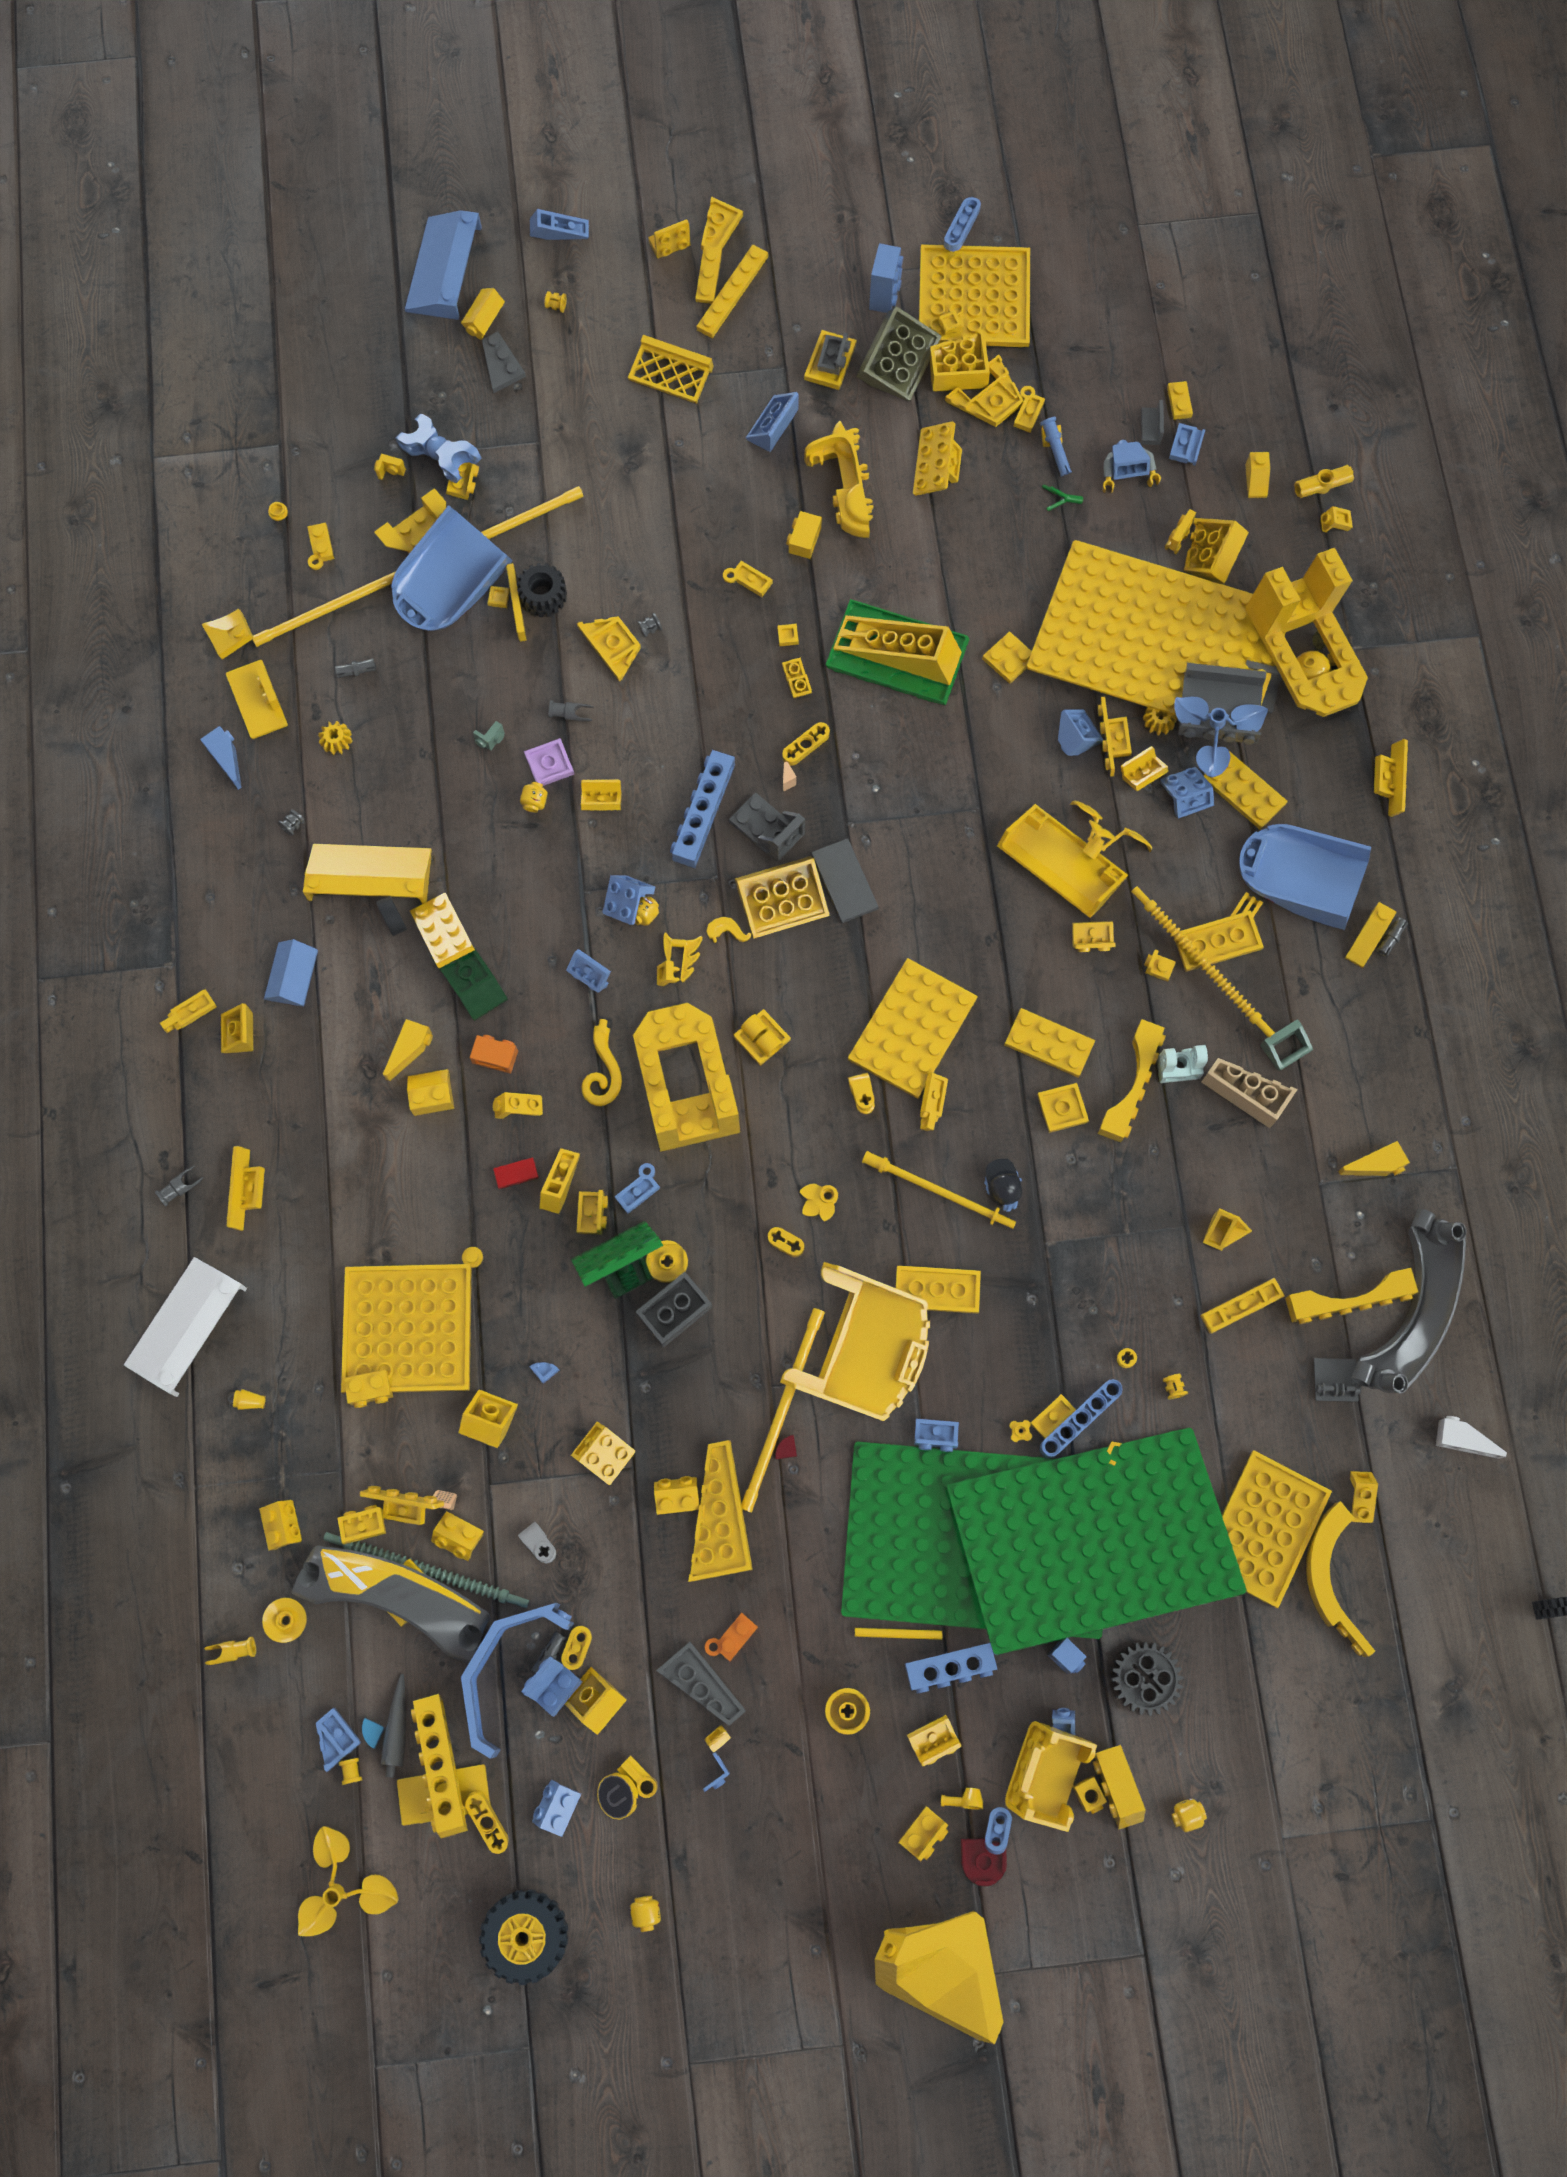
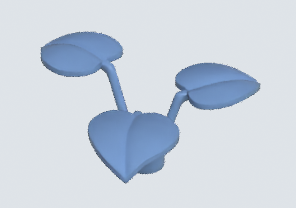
M1176 697L1174 704L1175 714L1180 723L1200 725L1201 720L1206 722L1210 719V725L1215 729L1213 747H1202L1196 756L1198 767L1208 777H1216L1222 774L1230 762L1228 749L1226 747H1217L1219 729L1225 726L1226 720L1232 726L1236 725L1238 730H1255V732H1258L1268 712V709L1263 706L1241 705L1231 712L1230 719L1229 715L1222 708H1215L1211 713H1208L1209 707L1207 702L1199 697Z

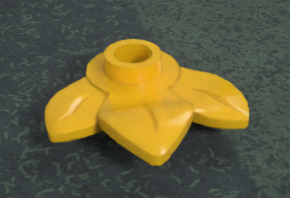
M809 1184L800 1190L801 1195L807 1199L803 1206V1215L812 1217L819 1214L824 1222L833 1216L835 1212L834 1204L838 1200L836 1188L830 1185L821 1187L817 1184ZM826 1193H830L832 1197L830 1199H825L824 1195Z

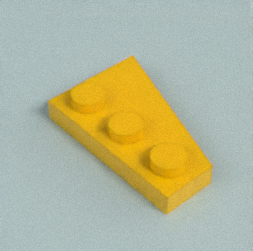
M711 197L701 250H703L704 246L723 249L742 219L743 211Z

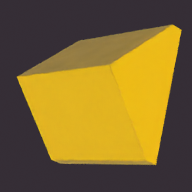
M242 1003L221 1014V1053L253 1051V1012L246 1004Z

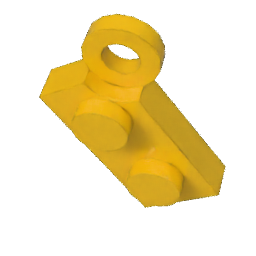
M1024 386L1020 392L1024 402L1014 421L1013 427L1031 433L1044 405L1045 398L1035 395L1033 387ZM1029 391L1031 395H1025L1024 392Z
M326 522L307 526L314 554L309 557L308 565L313 570L320 569L324 561L334 559ZM314 560L319 561L316 565L312 564Z
M740 561L735 569L727 568L723 572L725 582L734 583L737 581V583L760 597H763L773 584V579L743 561ZM732 573L734 577L728 578L727 574Z

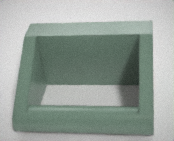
M1298 1019L1274 1033L1271 1037L1266 1038L1260 1045L1278 1071L1313 1050L1307 1034ZM1295 1034L1303 1047L1280 1061L1274 1046Z

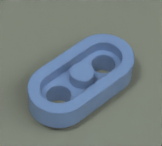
M1002 1807L993 1809L989 1817L985 1847L992 1854H1001L1007 1848L1012 1816L1007 1809ZM1002 1819L1004 1823L998 1824L996 1820ZM997 1840L1000 1845L994 1846L992 1841Z

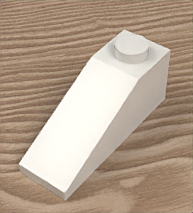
M1446 1416V1418L1439 1420L1436 1446L1497 1459L1506 1457L1507 1452L1468 1423L1461 1422L1460 1418Z

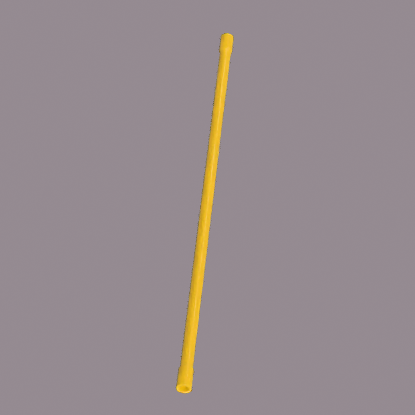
M578 486L563 493L561 496L486 529L481 533L488 539L493 538L564 504L578 500L583 497V493ZM396 571L280 625L253 635L256 647L392 584Z

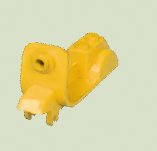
M839 421L835 425L832 435L822 437L807 445L804 461L807 466L813 467V465L818 463L823 465L826 460L838 458L843 489H837L836 496H833V506L838 509L836 522L840 524L842 530L853 536L869 538V521L873 518V515L868 514L872 513L874 506H867V504H871L873 501L865 498L862 480L869 479V473L861 472L867 470L868 466L867 464L859 465L856 452L859 449V445H854L860 439V435L857 434L859 429L852 428L846 431L842 422Z

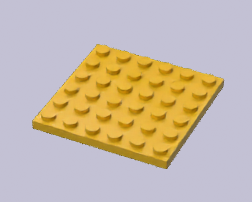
M921 244L919 321L942 336L938 344L949 340L956 341L962 339L964 335L969 334L971 336L977 334V331L984 329L986 346L1029 347L1030 248L962 246L961 249L952 252L947 250L944 245ZM955 310L962 323V329L945 335L938 323V317Z
M471 1264L345 1267L341 1393L346 1394L344 1378L382 1370L388 1371L391 1392L470 1391Z

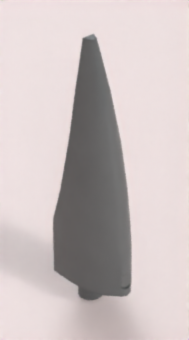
M400 1674L394 1692L382 1748L380 1765L386 1766L385 1777L394 1778L395 1766L403 1767L406 1741L404 1674Z

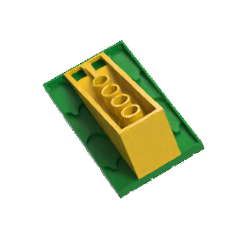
M850 599L825 665L828 669H832L835 672L857 677L859 680L889 687L892 690L946 706L970 639L967 635L951 631L947 626L932 625Z

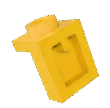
M381 454L379 460L375 462L374 471H376L378 479L382 480L386 471L392 475L404 476L406 468L402 459Z
M1332 506L1321 515L1322 531L1327 532L1331 528L1349 531L1353 528L1351 511Z
M1154 950L1152 955L1148 954L1144 965L1147 966L1145 973L1168 982L1176 962L1157 955L1159 951Z

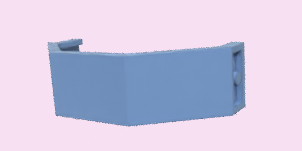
M558 1603L494 1621L461 1676L471 1747L490 1759L497 1757L501 1749L487 1741L483 1736L477 1677L501 1636L508 1628L545 1617L563 1629L570 1631L574 1625V1622L570 1621L572 1616L562 1610H558L560 1606Z

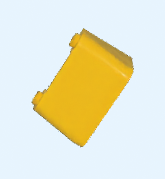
M1036 1721L1032 1722L1028 1728L1006 1793V1806L1024 1820L1069 1832L1074 1820L1072 1808L1067 1805L1080 1763L1087 1764L1094 1759L1097 1745L1089 1740Z

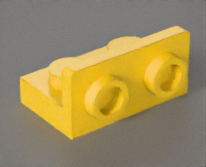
M469 462L459 466L458 470L462 478L457 483L448 480L447 495L468 500L469 494L474 493L476 483L472 482L473 477H477L479 466Z
M373 1505L364 1508L365 1511L357 1513L356 1511H349L344 1513L342 1517H338L342 1544L386 1534L383 1509Z
M925 1806L899 1840V1843L920 1862L923 1858L927 1860L935 1850L932 1847L937 1840L941 1842L947 1835L948 1830L946 1828L948 1824Z

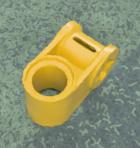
M868 1072L848 1077L857 1110L862 1114L871 1113L875 1105ZM866 1100L868 1105H865L862 1101Z

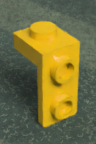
M504 1092L494 1098L493 1111L495 1112V1118L503 1119L510 1114L541 1116L543 1114L542 1096Z

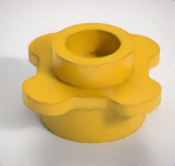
M1028 1420L1023 1422L1012 1421L1010 1423V1428L1012 1429L1011 1440L1013 1442H1018L1019 1440L1030 1441L1032 1438L1029 1430L1031 1423Z

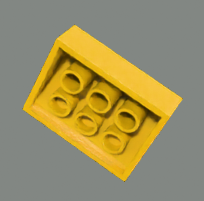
M811 856L735 878L753 938L830 916L816 864Z

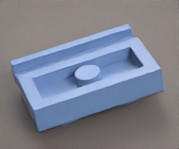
M1179 423L1169 459L1183 463H1193L1195 466L1205 430H1197L1196 427Z

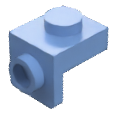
M1068 1708L1053 1710V1727L1075 1735V1711Z

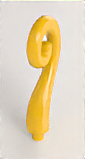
M600 1019L599 1026H594L593 1042L598 1055L610 1072V1088L606 1094L601 1096L591 1092L590 1086L594 1081L599 1082L601 1089H606L608 1085L607 1078L598 1072L587 1075L581 1087L585 1100L594 1106H605L611 1103L618 1096L622 1085L620 1068L609 1049L610 1028L607 1027L608 1021L605 1019Z

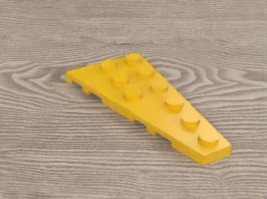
M730 1440L708 1444L704 1483L701 1490V1504L699 1505L695 1532L694 1553L692 1554V1566L688 1582L753 1570Z

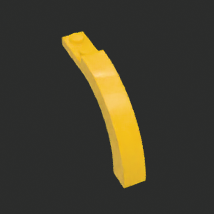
M1339 1501L1326 1511L1311 1536L1306 1558L1307 1583L1313 1603L1327 1627L1337 1624L1336 1629L1344 1638L1347 1637L1351 1641V1647L1354 1652L1359 1656L1369 1657L1375 1650L1341 1609L1331 1585L1330 1560L1334 1545L1345 1527L1355 1519L1343 1503Z

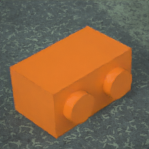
M477 1035L470 1060L473 1064L511 1074L518 1049L511 1041L503 1040L501 1042L495 1040L490 1035H483V1037Z

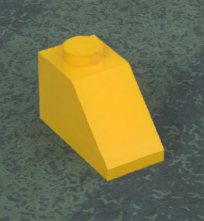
M1250 452L1245 464L1248 498H1267L1270 477L1269 452Z

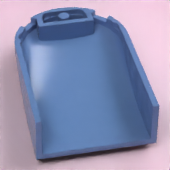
M448 505L397 569L391 587L393 604L399 615L416 628L428 631L444 629L452 625L490 589V586L506 570L507 564H511L513 560Z
M1275 824L1267 826L1266 829L1259 832L1256 831L1247 839L1240 853V872L1246 885L1258 895L1297 915L1345 930L1369 862L1371 847L1292 825Z

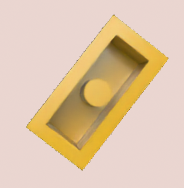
M800 511L798 518L795 517L792 524L793 533H789L786 545H789L790 554L811 559L822 527V517Z

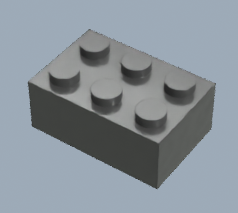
M684 1272L639 1308L636 1314L664 1348L712 1309V1303L687 1273Z

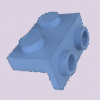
M916 1419L914 1445L919 1446L921 1450H931L932 1447H940V1451L953 1452V1449L958 1447L959 1422Z
M550 1780L543 1791L540 1805L536 1807L533 1813L532 1822L539 1828L562 1837L581 1793L563 1786L554 1780Z

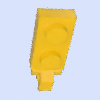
M205 989L171 1009V1012L167 1015L169 1018L160 1024L166 1033L174 1029L179 1030L217 1008V1006Z
M932 1072L927 1073L920 1117H922L920 1129L925 1131L934 1130L935 1122L942 1116L948 1083L947 1078Z

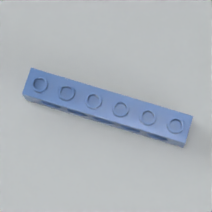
M712 750L711 755L706 757L704 773H700L697 784H699L697 791L693 790L690 799L692 801L690 808L687 807L684 813V824H680L677 836L679 837L677 842H673L670 853H672L673 861L696 868L733 772L735 757ZM713 772L720 773L718 776L711 775V773ZM706 789L713 790L711 793H705L704 791ZM700 806H705V807H707V808H706L705 810H703V811H700V810L697 809V808L700 807ZM693 823L700 824L697 828L691 827ZM690 840L693 841V844L685 845L684 842Z

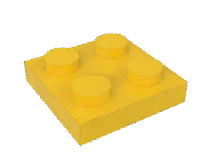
M1009 631L983 655L982 660L1011 684L1027 669V663L1032 651Z
M1077 1083L1037 1094L1049 1133L1089 1122Z

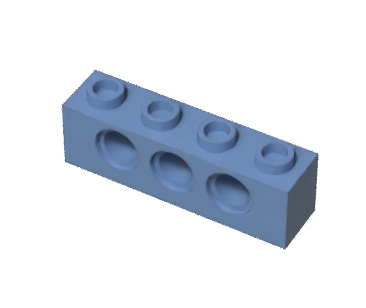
M990 1643L904 1664L910 1690H916L917 1694L929 1691L928 1686L937 1684L938 1688L950 1686V1681L958 1679L959 1683L971 1681V1676L980 1674V1678L993 1675L992 1671L997 1670ZM970 1657H974L978 1661V1667L975 1670H970L967 1667V1660ZM949 1662H953L957 1666V1672L952 1676L948 1675L945 1671V1667ZM928 1667L933 1668L936 1672L935 1678L931 1681L924 1677V1671Z

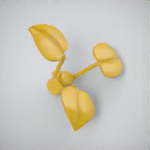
M1074 800L1071 802L1070 805H1078L1094 819V821H1088L1092 830L1087 839L1088 843L1082 850L1091 858L1096 859L1101 850L1105 851L1108 846L1123 835L1131 836L1146 844L1149 852H1151V844L1137 832L1124 828L1122 832L1114 836L1098 824L1099 819L1102 820L1103 818L1096 810L1079 801ZM1101 837H1106L1111 840L1107 842L1105 845H1103L1105 841L1101 839Z
M326 1826L321 1827L315 1837L313 1855L320 1867L326 1868L333 1864L329 1887L322 1897L310 1896L302 1902L298 1913L299 1936H314L329 1930L337 1917V1912L333 1907L337 1906L343 1898L346 1899L360 1893L359 1904L366 1913L375 1915L385 1912L397 1904L399 1900L393 1884L381 1875L367 1876L362 1882V1889H356L345 1893L344 1888L340 1884L334 1883L337 1862H343L348 1857L350 1844L344 1834Z

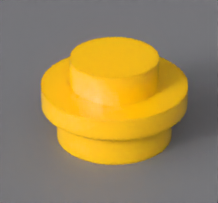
M274 502L270 505L268 513L271 519L281 521L286 518L288 510L284 504Z
M469 1247L463 1252L462 1261L464 1264H471V1268L478 1267L483 1261V1253L477 1247Z

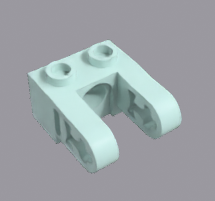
M1198 1045L1193 1048L1183 1049L1177 1053L1175 1048L1163 1049L1156 1061L1160 1083L1200 1079L1204 1074L1203 1068L1208 1061L1206 1046ZM1177 1061L1182 1062L1184 1068H1178Z

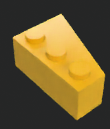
M1121 1745L1097 1752L1093 1766L1096 1774L1101 1776L1103 1782L1101 1783L1102 1791L1105 1797H1108L1109 1809L1112 1817L1115 1818L1118 1830L1144 1822L1146 1809Z

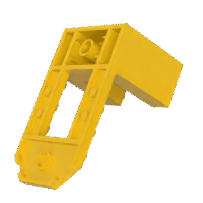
M1335 548L1318 553L1304 577L1291 582L1283 567L1265 573L1245 608L1297 707L1304 710L1306 708L1310 709L1322 717L1358 704L1368 679L1333 614V610L1353 581ZM1313 622L1338 669L1308 680L1283 633Z
M689 1003L648 1012L633 1034L660 1152L740 1133L739 1114L730 1078L725 1072L712 1017ZM697 1043L709 1093L670 1102L658 1052Z

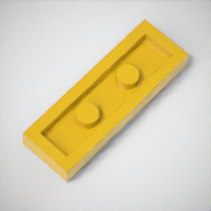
M703 247L696 302L712 304L715 300L722 248Z

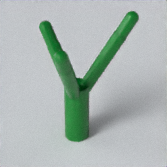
M1042 485L1043 489L1063 498V500L1047 507V511L1066 502L1082 504L1083 496L1065 494L1053 486Z

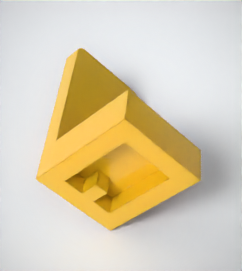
M1351 1471L1350 1481L1354 1487L1351 1514L1355 1518L1352 1522L1372 1523L1374 1520L1378 1483L1372 1472Z

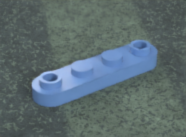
M966 198L961 204L944 237V247L947 250L954 252L961 249L980 212L981 202L977 198Z

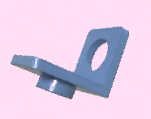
M714 1752L713 1756L721 1766L724 1774L704 1787V1792L712 1786L714 1790L719 1788L726 1782L724 1778L730 1774L717 1752Z

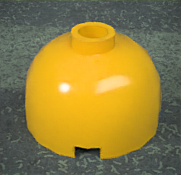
M1307 651L1296 658L1308 680L1332 671L1328 658L1318 651Z

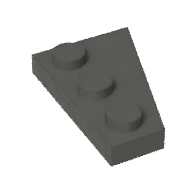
M498 331L482 339L493 393L526 377L524 370Z

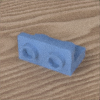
M579 949L574 952L566 969L574 978L582 981L591 990L600 992L609 984L607 979L611 971Z

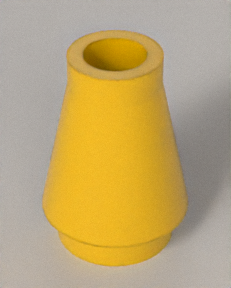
M241 1389V1391L236 1390L233 1407L238 1408V1410L264 1409L266 1396H261Z

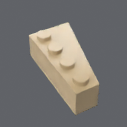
M1220 1058L1216 1060L1201 1081L1268 1128H1271L1298 1090L1293 1087L1283 1086L1281 1082L1265 1079L1258 1073L1245 1071L1242 1067Z

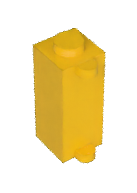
M494 288L481 289L461 322L468 334L476 336L480 340L484 338L485 333L505 302Z

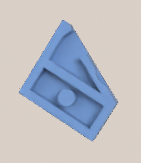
M332 1708L316 1722L317 1733L320 1737V1749L323 1753L325 1764L324 1770L328 1772L362 1742L336 1708Z

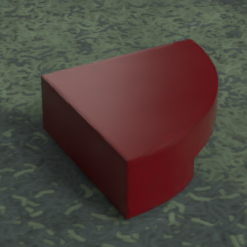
M794 1435L788 1436L780 1442L776 1450V1460L797 1457Z

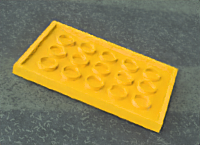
M907 958L848 1056V1060L919 1099L925 1088L927 1073H934L978 996Z
M1255 1450L1249 1456L1222 1517L1247 1589L1246 1593L1275 1608H1279L1332 1491Z

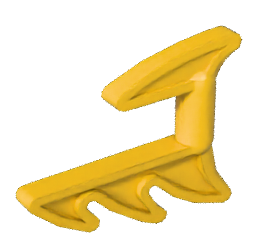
M664 933V952L667 961H671L672 947L684 948L681 982H684L694 972V967L691 966L699 958L700 953L692 954L699 948L703 938L700 936L694 940L672 939L667 933Z

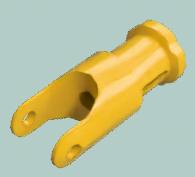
M248 1637L244 1641H228L204 1648L205 1650L222 1649L220 1657L205 1662L206 1665L235 1661L239 1657L244 1656L255 1657L256 1644L253 1637Z

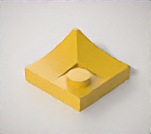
M239 609L220 619L202 624L221 659H224L254 639L246 619Z

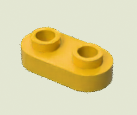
M577 1626L569 1635L561 1657L562 1664L569 1670L580 1668L584 1662L592 1641L591 1631L587 1627ZM580 1633L585 1635V1640L582 1642L577 1639ZM572 1654L577 1656L575 1663H571L569 1660Z

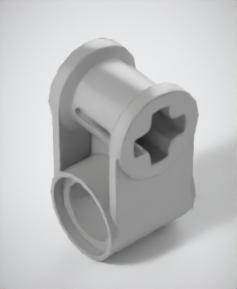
M535 1521L518 1535L525 1546L542 1563H551L555 1559V1547ZM543 1548H545V1549H547V1550L550 1549V1550L548 1551V1554H549L548 1557H545L544 1555L541 1556V1555L543 1554V1552H542V1549H543Z

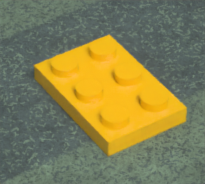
M821 330L806 369L804 380L840 390L857 340L848 338V341H851L849 352H845V367L840 369L839 375L818 371L817 365L826 335L843 338L841 335Z

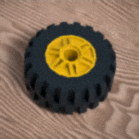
M530 1889L528 1891L518 1890L514 1893H509L496 1902L485 1915L486 1918L480 1928L482 1930L479 1936V1944L482 1946L480 1953L482 1958L485 1957L487 1961L485 1964L489 1970L492 1969L497 1978L500 1979L502 1977L506 1979V1983L526 1985L530 1982L533 1984L540 1981V1979L548 1976L556 1968L566 1952L565 1949L569 1938L567 1937L568 1923L565 1922V1914L563 1910L560 1911L558 1908V1903L554 1899H549L547 1894L543 1892L540 1894L536 1890ZM520 1932L528 1935V1942L522 1941Z

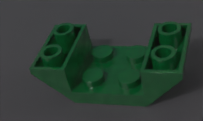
M476 949L438 968L474 1021L508 1000L496 978Z

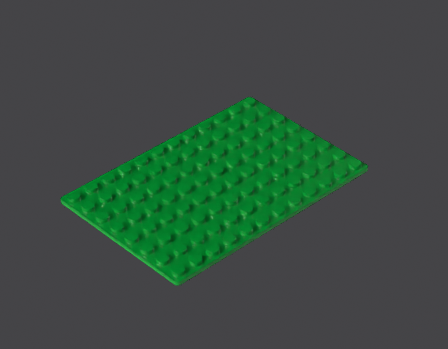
M1192 1428L1122 1443L1120 1447L1114 1446L1111 1454L1107 1452L1109 1447L948 1485V1495L993 1654L1000 1655L1246 1593L1247 1589ZM1110 1460L1116 1462L1115 1466L1109 1463Z
M856 1442L853 1453L841 1614L845 1617L986 1629L947 1487L952 1483L1054 1459L959 1450L943 1452L936 1448L921 1450L919 1447ZM1102 1630L1073 1637L1100 1639L1102 1637Z

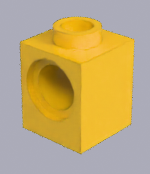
M1090 1776L1073 1785L1072 1788L1085 1812L1091 1811L1094 1814L1104 1808L1103 1804L1107 1801L1095 1777ZM1088 1790H1093L1096 1794L1095 1800L1091 1803H1088L1085 1799V1793Z

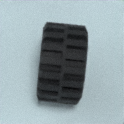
M537 563V566L532 564L528 570L525 568L522 571L523 575L520 574L518 577L519 581H517V591L522 607L527 612L531 611L533 616L539 614V617H543V615L547 614V617H549L552 612L558 613V608L562 609L564 606L563 602L567 600V590L562 573L559 570L557 571L555 566L550 567L547 563L544 565ZM539 586H549L552 588L543 595L533 593V590Z

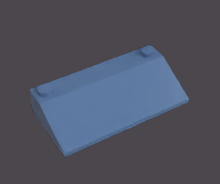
M460 210L428 217L405 312L459 320L457 302L475 230H481L482 228L479 213Z

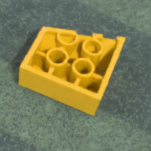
M984 329L977 331V334L971 336L967 334L962 336V339L956 341L949 340L930 347L933 391L954 390L957 387L961 390L981 389L988 386L990 370Z
M1194 518L1195 530L1191 533L1192 545L1187 552L1184 571L1199 578L1225 584L1249 532L1237 521Z

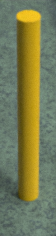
M855 1628V1637L942 1640V1631Z

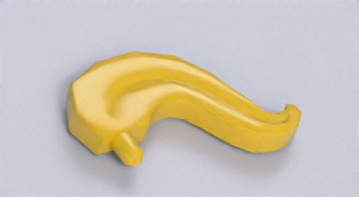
M728 917L714 919L708 924L706 931L709 939H712L714 943L717 942L716 937H720L726 931L730 932L739 942H745L751 938V933L743 934L738 924Z

